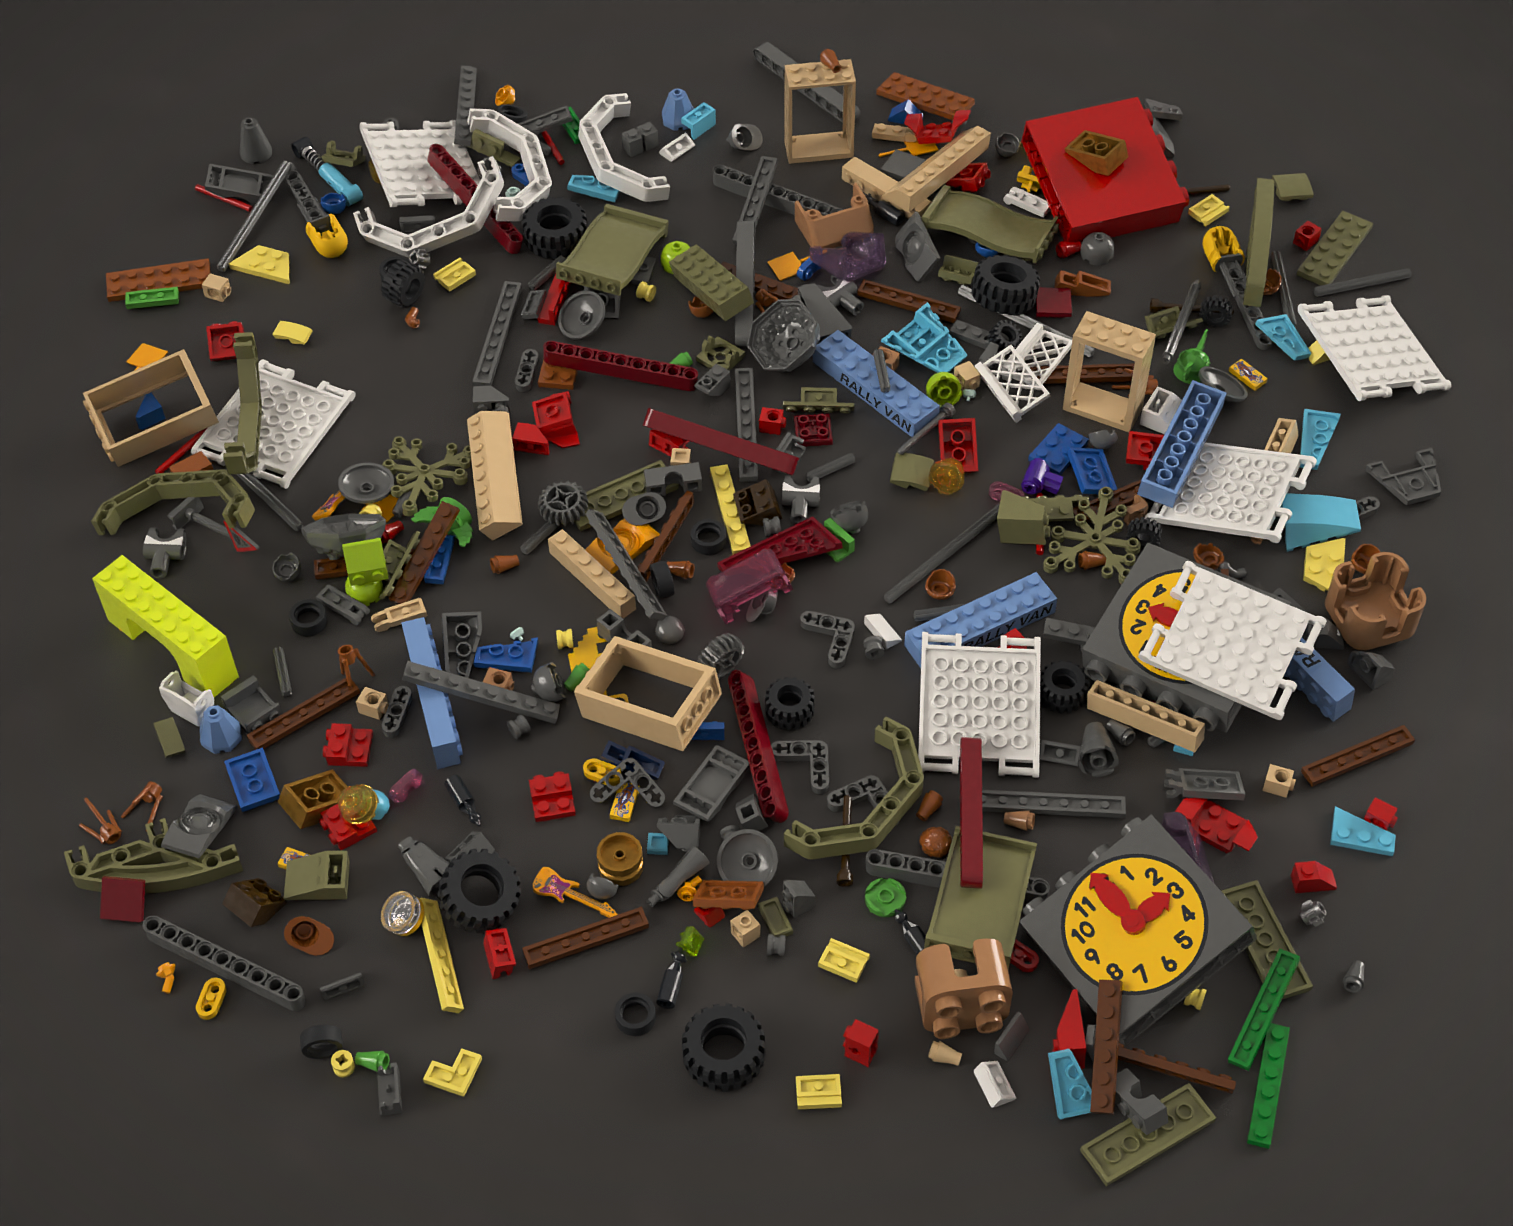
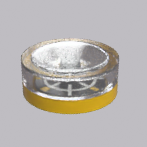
M406 891L393 893L385 901L381 911V922L384 928L399 936H408L414 933L424 918L423 902L420 898Z

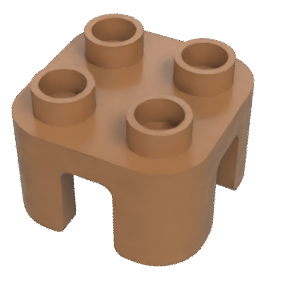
M1391 552L1374 554L1370 558L1365 575L1352 579L1355 567L1351 561L1341 563L1335 568L1325 599V607L1342 637L1351 647L1357 650H1370L1408 639L1414 635L1426 604V594L1421 587L1411 589L1409 598H1407L1403 588L1409 573V567L1403 558Z
M978 939L974 941L973 953L978 974L973 976H956L950 948L947 944L930 946L918 953L916 957L918 976H914L921 1016L924 1028L934 1032L936 1038H952L963 1029L977 1028L980 1033H993L1003 1027L1002 1021L1009 1016L1013 991L1003 947L998 940Z

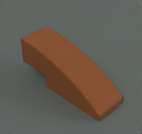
M1060 270L1055 278V288H1071V295L1106 296L1111 293V281L1082 271L1075 275Z

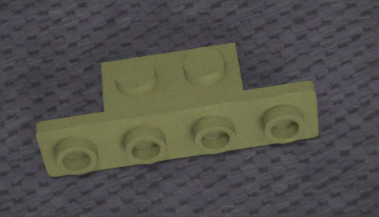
M478 129L473 131L469 148L489 157L493 156L495 160L510 167L518 164L521 159L519 156L503 150L504 141Z
M1175 306L1144 316L1148 332L1156 334L1157 339L1166 337L1167 333L1173 331L1180 314L1179 307ZM1194 318L1188 320L1185 327L1188 329L1197 327V323L1202 322L1203 319Z
M801 387V402L783 401V409H786L787 412L804 410V412L812 413L815 410H822L823 413L840 411V413L847 414L854 411L855 403H837V388Z
M1058 495L1054 498H1047V496L1029 498L1028 496H1023L1028 500L1045 506V513L1049 514V521H1072L1074 519L1073 507H1078V502L1081 499L1089 500V497H1083V495H1074L1072 497Z
M419 531L412 535L406 548L391 539L387 541L383 551L389 579H385L387 583L379 598L383 599L386 595L390 596L395 587L392 584L395 579L398 581L401 577L403 564L409 562L412 556L409 554L411 549H415L420 541L418 538Z

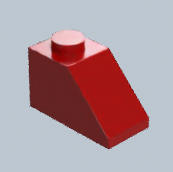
M518 422L512 437L513 449L549 456L548 440L537 426Z
M1317 861L1295 862L1291 873L1295 893L1337 889L1333 871Z

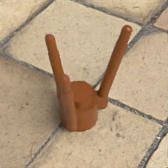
M765 289L759 290L755 295L757 300L755 305L760 309L761 313L764 312L762 306H770L779 300Z
M1124 368L1125 372L1133 374L1134 370ZM1153 375L1148 376L1145 395H1152L1158 387V381L1153 379ZM1113 385V386H1112V389H1130V388H1131V385Z
M343 645L337 650L341 674H346L348 686H352L348 665L353 664L356 657L371 676H375V673L360 655L358 648L353 649L352 645Z
M148 782L142 792L121 815V818H125L143 799L148 803L155 801L148 823H153L159 803L163 798L160 795L162 788L155 782Z
M84 798L88 807L103 826L100 828V834L82 823L79 824V827L99 839L102 844L117 842L121 837L122 831L118 827L111 810H107V814L112 824L106 823L90 800Z

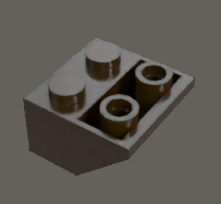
M767 479L733 493L742 524L763 526V518L773 519V517L778 516L779 520L782 519L775 491Z
M255 878L231 883L222 904L247 925L254 927L264 925L286 905L287 900H284L280 892L269 887L266 881Z

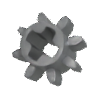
M414 249L409 256V261L420 269H426L430 264V254H427L425 249Z
M1310 899L1302 904L1303 907L1299 913L1306 925L1313 924L1317 927L1324 923L1323 919H1325L1326 910L1319 901L1312 902Z

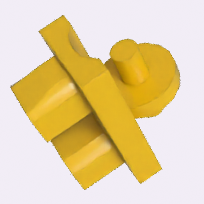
M1024 165L1021 172H1018L1017 182L1022 183L1021 188L1027 189L1026 192H1037L1038 188L1041 189L1037 177L1031 175L1033 168Z

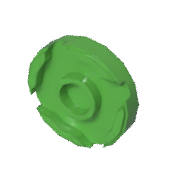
M879 878L871 882L866 888V906L877 916H895L894 910L902 911L906 904L905 888L895 879Z

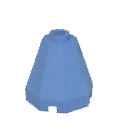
M673 89L668 94L662 109L663 125L674 131L679 130L681 127H683V130L688 129L687 126L681 123V118L694 109L684 90Z
M218 705L208 707L203 713L200 725L201 745L213 754L220 753L219 751L221 750L225 752L232 751L242 740L240 722Z

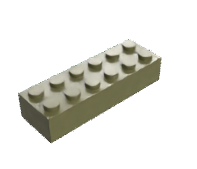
M697 244L669 261L674 277L724 321H727L754 303L749 288Z

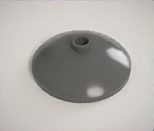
M581 291L572 295L563 304L559 313L558 324L561 332L574 340L584 339L592 335L600 327L605 316L603 299L592 291Z
M1204 366L1200 369L1198 375L1201 383L1226 392L1225 402H1242L1248 396L1247 390L1242 383L1227 372L1210 366Z
M359 463L350 466L342 472L338 480V486L341 494L348 500L360 504H371L381 501L390 495L391 487L394 486V477L389 469L380 464Z
M752 829L736 831L729 835L719 848L717 854L719 874L724 881H763L765 887L773 879L778 868L777 849L772 840L762 832ZM750 857L754 859V863L752 865L748 864V859Z

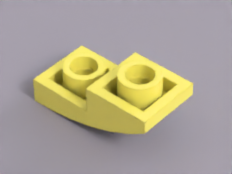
M280 321L272 335L276 339H289L292 344H306L313 330L300 324Z

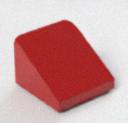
M696 907L694 909V912L709 928L725 918L721 907H711L708 909Z

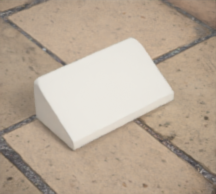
M685 132L663 147L659 153L672 162L696 145Z
M871 614L864 617V624L874 636L882 638V646L885 649L902 641L881 614Z
M998 1061L981 1062L974 1069V1074L992 1108L1016 1099Z

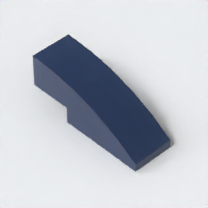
M610 740L599 759L617 766L623 760L633 758L654 780H658L665 764L664 761L630 745L628 748H625ZM626 763L627 768L622 773H626L628 771L634 772L635 770L633 767L635 766V764L633 763L630 765L629 763Z

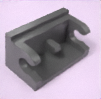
M787 432L776 450L796 456L800 460L806 451V447L797 444V442L803 444L804 440Z
M397 1062L390 1063V1069L384 1070L382 1066H379L377 1078L380 1116L403 1113L400 1072Z

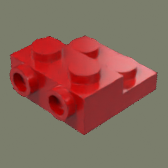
M970 163L945 184L953 187L961 186L962 191L976 192L980 187H984L985 180L990 178L991 172L988 169L987 163Z
M232 321L228 324H212L207 326L210 361L236 359L233 343H236L234 333H244L242 322Z
M1129 431L1126 463L1144 465L1143 470H1147L1164 435Z
M332 723L331 729L326 730L328 745L323 746V757H326L327 764L332 766L368 767L373 730L353 729L352 724Z
M559 771L549 777L536 775L532 780H529L535 822L576 816L569 773L565 774Z
M358 798L342 807L336 804L320 813L322 818L319 820L321 827L324 831H329L328 837L333 845L337 844L340 850L377 832L372 820L359 811L357 807Z

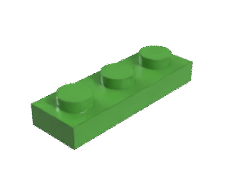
M178 287L126 292L125 295L127 309L179 304Z

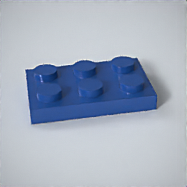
M1058 423L1029 455L1028 461L1041 458L1049 466L1050 472L1061 475L1071 464L1067 454L1069 448H1085L1088 445L1089 439Z
M1069 448L1067 454L1082 494H1098L1102 487H1110L1113 491L1117 490L1103 449Z
M263 748L224 761L242 812L279 799L280 793Z

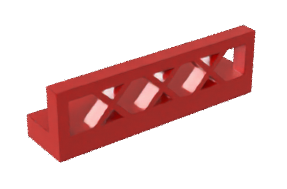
M555 274L539 315L538 323L555 326L572 284L571 282L557 279Z

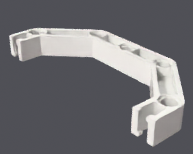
M627 93L603 96L580 120L578 132L579 140L597 180L645 202L668 200L670 185L666 184L667 179L665 176L648 178L613 162L600 132L613 118L630 116L631 102L630 100L627 101Z
M470 108L467 120L468 125H470V132L478 129L504 141L505 144L520 152L529 184L514 197H496L493 211L497 213L496 221H521L526 210L533 203H538L540 199H547L549 197L552 185L538 137L495 110Z
M493 156L489 157L491 167L493 168L487 171L483 160L477 162L482 179L463 213L407 235L377 223L374 213L367 207L364 210L367 213L368 221L363 220L360 211L353 213L360 234L369 243L409 258L414 249H425L427 253L480 231L495 204L496 197L499 196L504 186V180Z

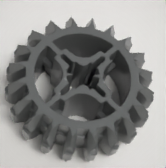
M561 480L558 484L553 482V486L547 485L546 490H542V495H539L538 508L540 514L551 525L555 522L557 526L564 524L566 527L567 523L573 525L574 520L580 521V517H584L585 511L588 509L587 494L581 485L577 486L576 482L572 484L569 480L566 483H563Z
M730 633L722 634L706 645V648L701 651L702 653L698 656L696 662L716 668L719 680L724 678L726 674H729L739 664V660L742 659V655L745 652L744 646L737 636Z

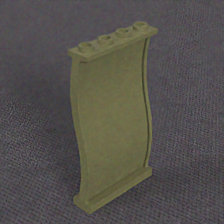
M947 185L941 188L922 215V221L927 231L931 228L954 232L966 236L994 251L1010 256L1033 259L1032 263L1036 264L1039 258L1043 257L1044 250H1047L1049 246V241L1052 242L1054 233L1057 234L1059 224L1057 223L1058 216H1055L1053 220L1025 216L988 198L967 192L951 191L950 186Z
M606 204L604 211L592 221L570 256L563 263H556V278L620 296L621 290L633 279L654 244L661 237L666 238L668 235L669 220Z
M956 826L932 920L926 934L924 949L934 945L947 944L952 958L976 963L973 953L974 941L978 939H995L1002 944L1007 969L1009 970L1037 843L983 832L982 889L961 888L960 827Z

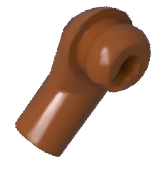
M412 307L405 317L406 323L413 329L418 328L420 320L416 319L419 310L415 307Z

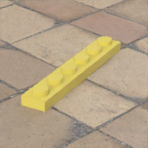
M728 464L710 467V474L731 551L734 555L750 547V542L745 524H742L733 496L735 489Z
M421 897L420 899L424 905V918L421 924L442 1011L460 1013L464 1010L438 901Z

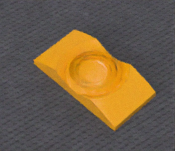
M625 519L619 521L613 529L632 560L652 546L655 537L660 535L649 524L636 526L630 524ZM598 537L585 549L611 574L619 570V567L613 562L611 554L606 551L604 543Z

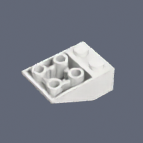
M1157 387L1142 410L1140 425L1165 434L1182 400L1176 394Z

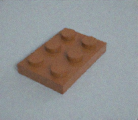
M543 360L538 387L573 390L578 370L550 365Z
M703 880L693 897V907H701L703 909L711 907H721L722 909L741 908L743 910H750L756 907L764 890L763 881Z

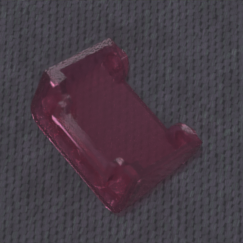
M763 549L725 571L711 576L706 582V587L725 625L734 621L732 615L734 611L736 613L740 611L739 605L770 589H772L773 593L777 592L776 589H782L785 594L793 590L772 549Z

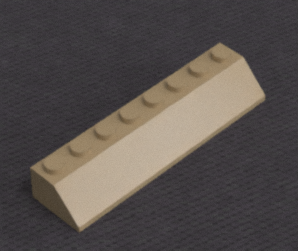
M979 126L963 131L885 192L882 198L910 212L989 149L991 133Z
M480 411L467 419L479 530L491 540H495L521 526L523 523L509 413L503 411Z

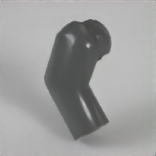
M1229 562L1220 564V569H1229L1230 577L1235 579L1246 577L1245 568L1234 570L1230 567Z

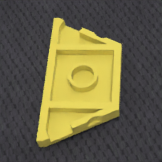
M258 245L229 263V267L232 270L285 284L290 283V256L287 252Z
M1345 538L1306 547L1303 581L1315 585L1324 592L1329 589L1335 568L1344 563Z

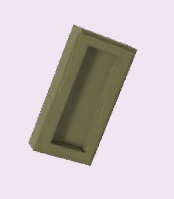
M778 897L758 903V909L770 934H773L775 937L793 934V929Z

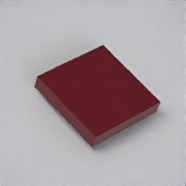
M1039 287L1036 298V317L1064 318L1072 316L1071 288Z
M830 414L794 416L795 436L804 440L803 444L798 442L797 444L804 447L833 445Z
M102 877L100 919L131 922L144 921L145 880Z

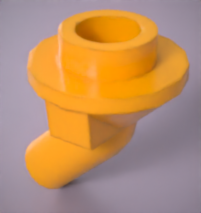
M696 876L689 882H685V885L677 891L678 897L683 901H692L697 892L694 887L701 884L702 879Z
M166 962L158 967L159 971L156 973L157 977L165 978L162 992L170 994L174 982L175 963L170 964Z

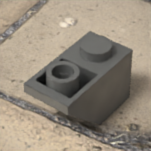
M715 364L694 386L708 395L721 396L731 386L730 371Z
M473 386L475 414L480 411H493L502 405H505L510 413L509 398L492 386Z
M755 793L736 803V812L745 829L760 831L768 827Z
M785 880L783 882L782 906L787 913L790 912L793 918L815 907L816 897L805 881Z

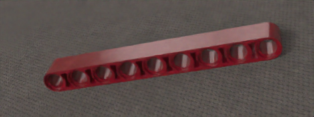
M432 144L429 148L427 162L467 206L478 185L442 145ZM492 208L484 226L507 252L511 254L519 253L523 241L522 234L510 221H496L497 213H494Z
M547 341L543 345V360L550 365L685 391H694L696 389L694 385L698 382V371L691 367L556 341Z
M648 408L643 422L645 427L790 475H794L799 460L796 456Z
M734 670L728 677V684L761 811L766 818L777 823H783L788 818L789 810L755 683L751 676L739 670Z
M961 737L960 887L982 889V739Z

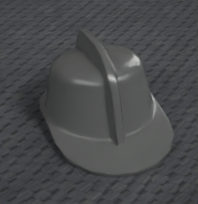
M736 124L730 131L728 138H726V141H729L730 145L737 150H756L761 146L763 140L759 128L751 124Z
M648 492L627 499L622 508L623 516L627 522L636 526L654 522L664 515L666 503L658 493Z
M767 580L759 581L754 589L746 614L748 622H753L760 614H769L775 609L778 593L769 587Z

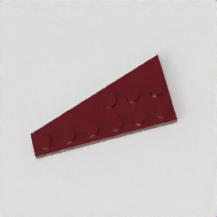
M812 516L717 562L718 569L728 578L783 564L784 562L787 563L842 549L843 545L837 537Z

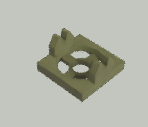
M331 140L327 143L326 154L322 155V161L354 167L366 161V155H363V149L360 145L355 146L353 153L336 150V143Z
M709 335L708 341H703L702 351L696 356V361L710 369L715 364H718L730 371L745 357V351L718 336L714 339ZM716 347L726 348L723 352H716L715 350H713ZM708 354L714 357L712 362L708 359ZM719 355H723L726 357L724 360L716 359V357Z

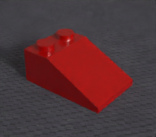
M975 418L939 420L938 434L942 474L978 472Z
M1073 989L1057 1028L1056 1039H1053L1052 1052L1070 1049L1082 1069L1085 1068L1086 1042L1078 991Z

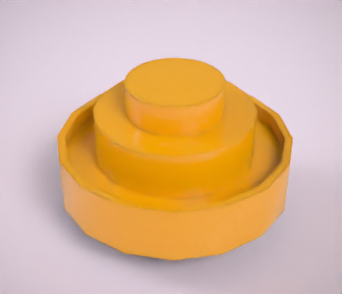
M506 85L497 91L495 99L497 106L512 105L514 103L515 89Z

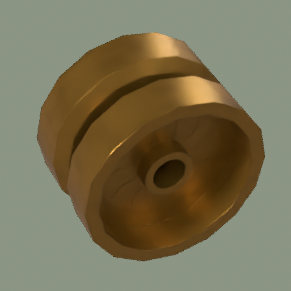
M616 832L603 838L597 847L598 870L601 877L610 880L614 885L617 884L618 886H625L635 882L643 872V853L639 840L625 832Z

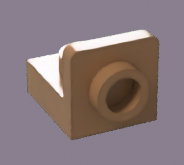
M1136 494L1134 496L1133 505L1127 508V514L1123 520L1127 526L1132 520L1135 521V518L1140 520L1141 517H1145L1148 510L1147 501L1142 499L1140 495Z

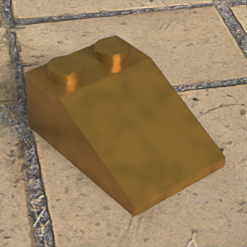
M1084 130L1065 148V152L1095 173L1107 176L1128 158L1125 140Z
M332 769L285 784L278 803L300 829H304L318 824L319 820L322 819L321 812L336 804L342 807L354 800L356 796Z

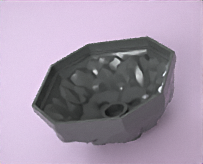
M800 299L777 300L751 323L747 347L765 371L791 372L814 354L816 345L820 340V327Z
M342 514L321 518L302 527L301 530L307 543L316 549L319 554H327L329 560H337L341 558L340 556L344 557L342 544L381 538L385 530L386 519L380 514Z

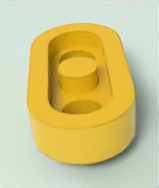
M592 758L584 763L583 771L585 777L599 782L616 766ZM617 775L611 776L615 778H609L611 786H616L620 783V777Z
M211 978L204 984L196 1004V1011L200 1018L209 1020L218 1014L227 991L222 979Z

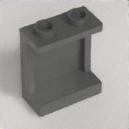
M254 675L220 696L224 708L240 722L241 727L247 734L283 714L280 705L274 703L260 688L259 682Z

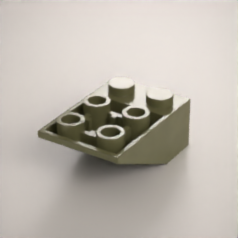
M324 851L287 861L284 900L347 899L350 865L348 852Z

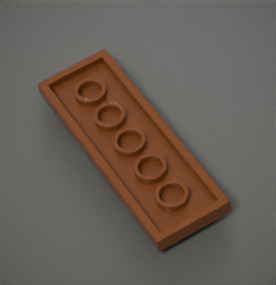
M895 72L876 89L879 96L900 103L909 99L918 109L950 120L954 119L956 111L969 110L975 104L974 98Z
M209 258L106 273L108 302L125 300L126 292L169 287H178L179 292L202 289V283L211 274Z

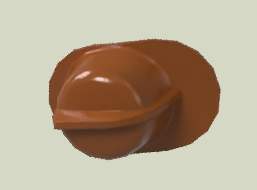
M295 917L287 923L284 929V937L287 943L308 954L315 956L323 955L333 947L334 935L331 929L310 917Z

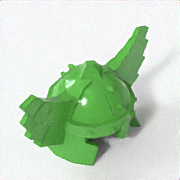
M1207 329L1197 347L1182 351L1177 359L1178 361L1174 364L1175 376L1184 383L1191 384L1192 380L1200 383L1198 375L1200 369L1211 364L1209 356L1203 352Z
M443 497L440 499L439 506L444 501L460 509L447 535L456 536L459 545L466 547V544L470 543V538H472L471 532H473L470 526L472 524L471 514L455 499ZM426 506L427 508L420 509L419 512L415 513V517L411 518L414 523H430L439 506Z

